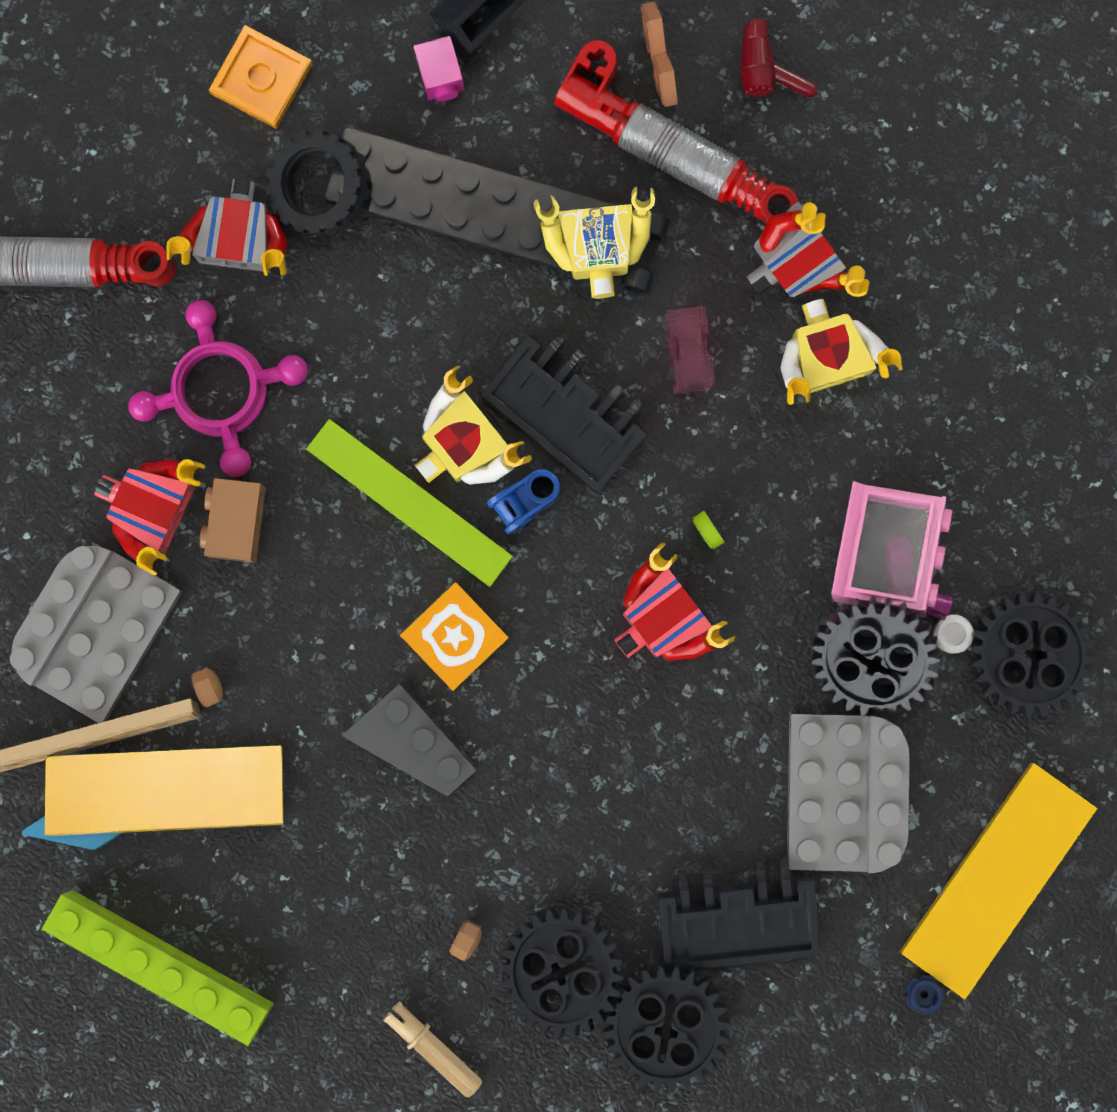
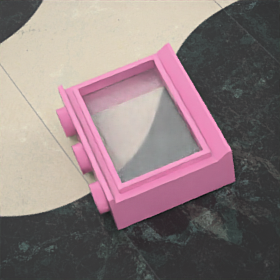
M853 481L831 592L833 601L853 605L854 599L858 598L863 606H868L870 597L874 596L877 605L883 606L885 600L891 598V608L897 610L902 603H906L905 614L911 615L918 611L920 612V617H926L927 606L935 608L939 585L932 584L934 569L942 570L946 547L939 546L941 532L949 533L952 510L945 509L946 496L937 497L869 486Z

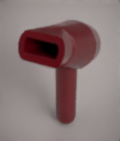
M762 19L750 20L743 28L740 76L744 94L752 97L766 96L774 91L776 81L808 98L814 97L817 93V86L813 82L773 62L767 21Z

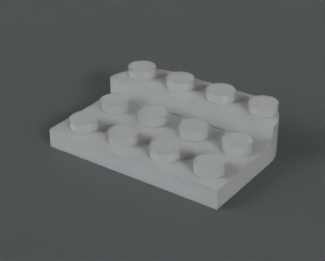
M79 546L64 556L59 562L18 630L12 645L10 663L22 680L30 686H36L97 723L105 722L183 591L156 575L154 576L144 571L137 564L114 551L98 546Z
M789 714L787 860L789 869L877 873L897 865L907 846L909 824V747L902 730L890 721L874 716Z

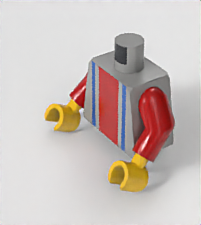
M233 179L230 198L211 197L208 205L202 206L180 234L167 241V260H171L174 254H182V264L188 265L190 263V252L193 250V256L201 264L264 272L265 276H268V272H271L272 267H279L281 275H285L287 270L284 259L287 238L277 217L269 213L266 205L260 202H253L255 183L245 179Z
M799 201L786 213L773 215L769 218L760 238L754 245L764 264L746 276L759 295L779 282L790 297H795L805 292L823 289H844V287L848 294L861 297L868 291L869 280L864 279L865 270L861 266L851 267L848 274L843 271L846 267L821 233L825 227L826 215L824 213L816 214L817 207L815 204L810 202L802 207Z

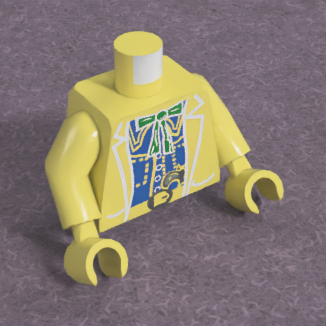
M635 187L631 194L632 204L559 211V205L555 197L550 195L553 206L549 211L544 212L540 210L538 200L534 201V209L542 220L541 229L546 250L563 270L572 272L574 279L590 278L592 298L600 299L614 296L613 276L627 274L628 265H633L639 261L650 238L651 212L649 210L655 203L653 188L650 190L649 200L641 202L636 198L637 187Z

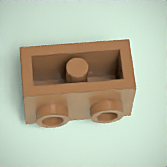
M214 478L213 487H208L205 494V510H210L208 526L203 525L200 533V548L205 549L204 556L249 563L257 562L266 491L265 486L260 483Z

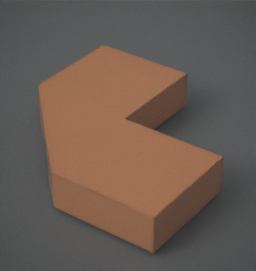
M655 1L645 3L640 8L647 52L650 53L653 64L655 88L662 105L665 107L677 105L674 69L666 53L662 17Z

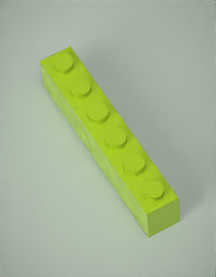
M74 890L61 894L41 929L247 1046L257 1036L274 1005L273 1002Z

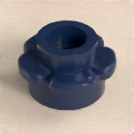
M922 975L919 979L913 978L906 986V992L908 993L906 1002L913 1011L919 1010L922 1014H931L937 1010L943 1001V989L937 985V980L932 976ZM922 991L927 992L928 995L926 998L921 997Z

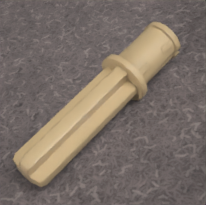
M400 1001L392 1007V1010L403 1021L400 1022L390 1012L386 1014L382 1021L387 1023L408 1043L406 1045L408 1049L413 1047L465 1097L472 1096L479 1089L482 1083L481 1078L429 1030L430 1025L428 1023L423 1025Z

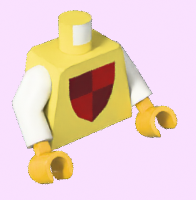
M818 299L802 306L808 326L797 329L793 334V339L786 343L780 366L787 388V403L790 405L794 403L795 394L804 396L807 403L810 401V393L870 375L876 369L875 363L878 364L879 373L883 378L889 377L888 365H896L900 371L903 369L901 355L897 350L889 349L877 335L860 321L852 320L848 314L830 318L824 299Z
M456 366L445 374L444 384L430 403L423 423L425 434L422 438L432 452L415 464V467L428 483L446 469L456 482L463 480L469 485L496 482L515 467L529 463L532 457L529 455L520 459L517 456V448L523 445L524 442L519 441L507 445L467 393L464 391L460 394V391L468 387L473 379L469 376L462 383L458 382L456 372L460 369V366Z

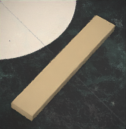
M186 699L0 750V773L45 761L46 756H63L199 719L201 716L199 704L192 699Z

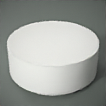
M960 615L946 616L945 620L940 619L937 621L933 629V636H937V647L946 653H960L971 645L973 641L971 634L974 631L966 618Z

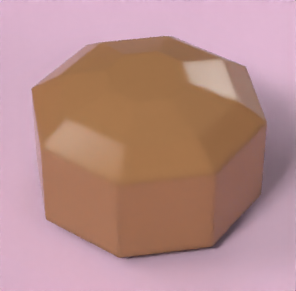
M206 668L192 674L193 687L202 706L209 707L222 702V684L213 670Z
M464 920L449 950L450 954L463 961L469 959L475 953L481 941V926L469 920Z

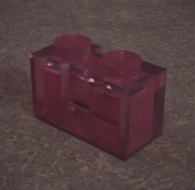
M699 306L667 310L664 322L674 394L712 389L715 377L712 355L708 354L707 347L709 330L706 307ZM677 341L679 346L680 359H678Z

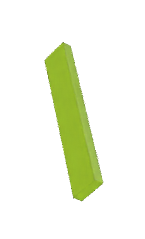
M329 419L306 448L308 452L487 586H492L513 558L511 554Z

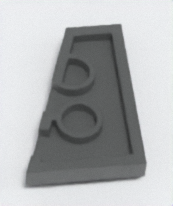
M398 684L341 735L447 797L477 770L401 684Z

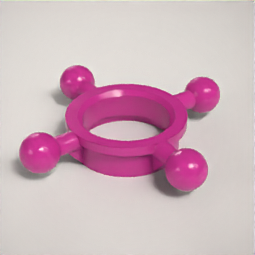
M196 300L187 307L186 320L192 328L197 330L200 345L185 354L177 364L171 380V392L156 396L147 391L137 392L130 398L128 409L134 419L147 422L154 419L160 410L174 407L179 417L195 431L208 436L222 437L225 451L221 456L220 466L228 476L241 477L249 471L251 458L246 450L240 448L237 433L249 427L260 415L266 401L267 384L282 381L290 386L299 385L306 379L308 367L301 357L289 355L284 357L278 366L263 370L255 357L246 349L230 342L215 341L212 325L216 320V310L208 301ZM214 355H225L238 360L247 370L250 379V392L245 405L235 415L223 420H207L197 416L189 407L185 397V382L190 370L202 359Z

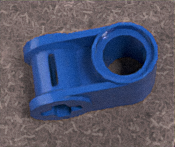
M540 469L532 472L516 484L505 488L486 504L489 508L496 510L506 525L504 531L507 535H510L534 519L541 511L552 505L559 498L561 486L557 477L551 471ZM547 478L553 482L554 490L549 497L538 498L533 494L532 487L536 480ZM507 502L511 505V507H512L513 510L515 511V513H516V515H517L516 517H514V516L512 515V513L510 512V510H509L508 507L506 506V503H507Z

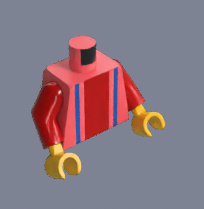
M168 459L143 463L138 470L129 468L122 482L106 475L100 478L94 495L112 503L106 517L113 522L112 533L126 554L136 560L138 567L155 576L157 572L152 568L154 561L158 558L163 561L167 560L164 554H166L194 493L195 487L192 485H201L200 481L194 480V472L198 468L205 469L204 464L190 459L183 461Z
M665 543L659 544L650 554V559L634 573L623 599L624 606L627 609L623 615L632 627L614 639V641L627 658L646 645L654 657L661 655L668 661L695 659L715 648L725 647L735 640V636L727 640L720 636L719 629L727 625L728 622L722 621L711 626L669 570L676 561L677 555L675 554L668 561L662 559L660 550L666 545Z

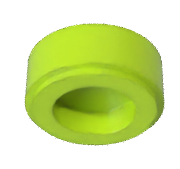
M705 511L693 517V523L710 549L713 548L714 550L725 543Z

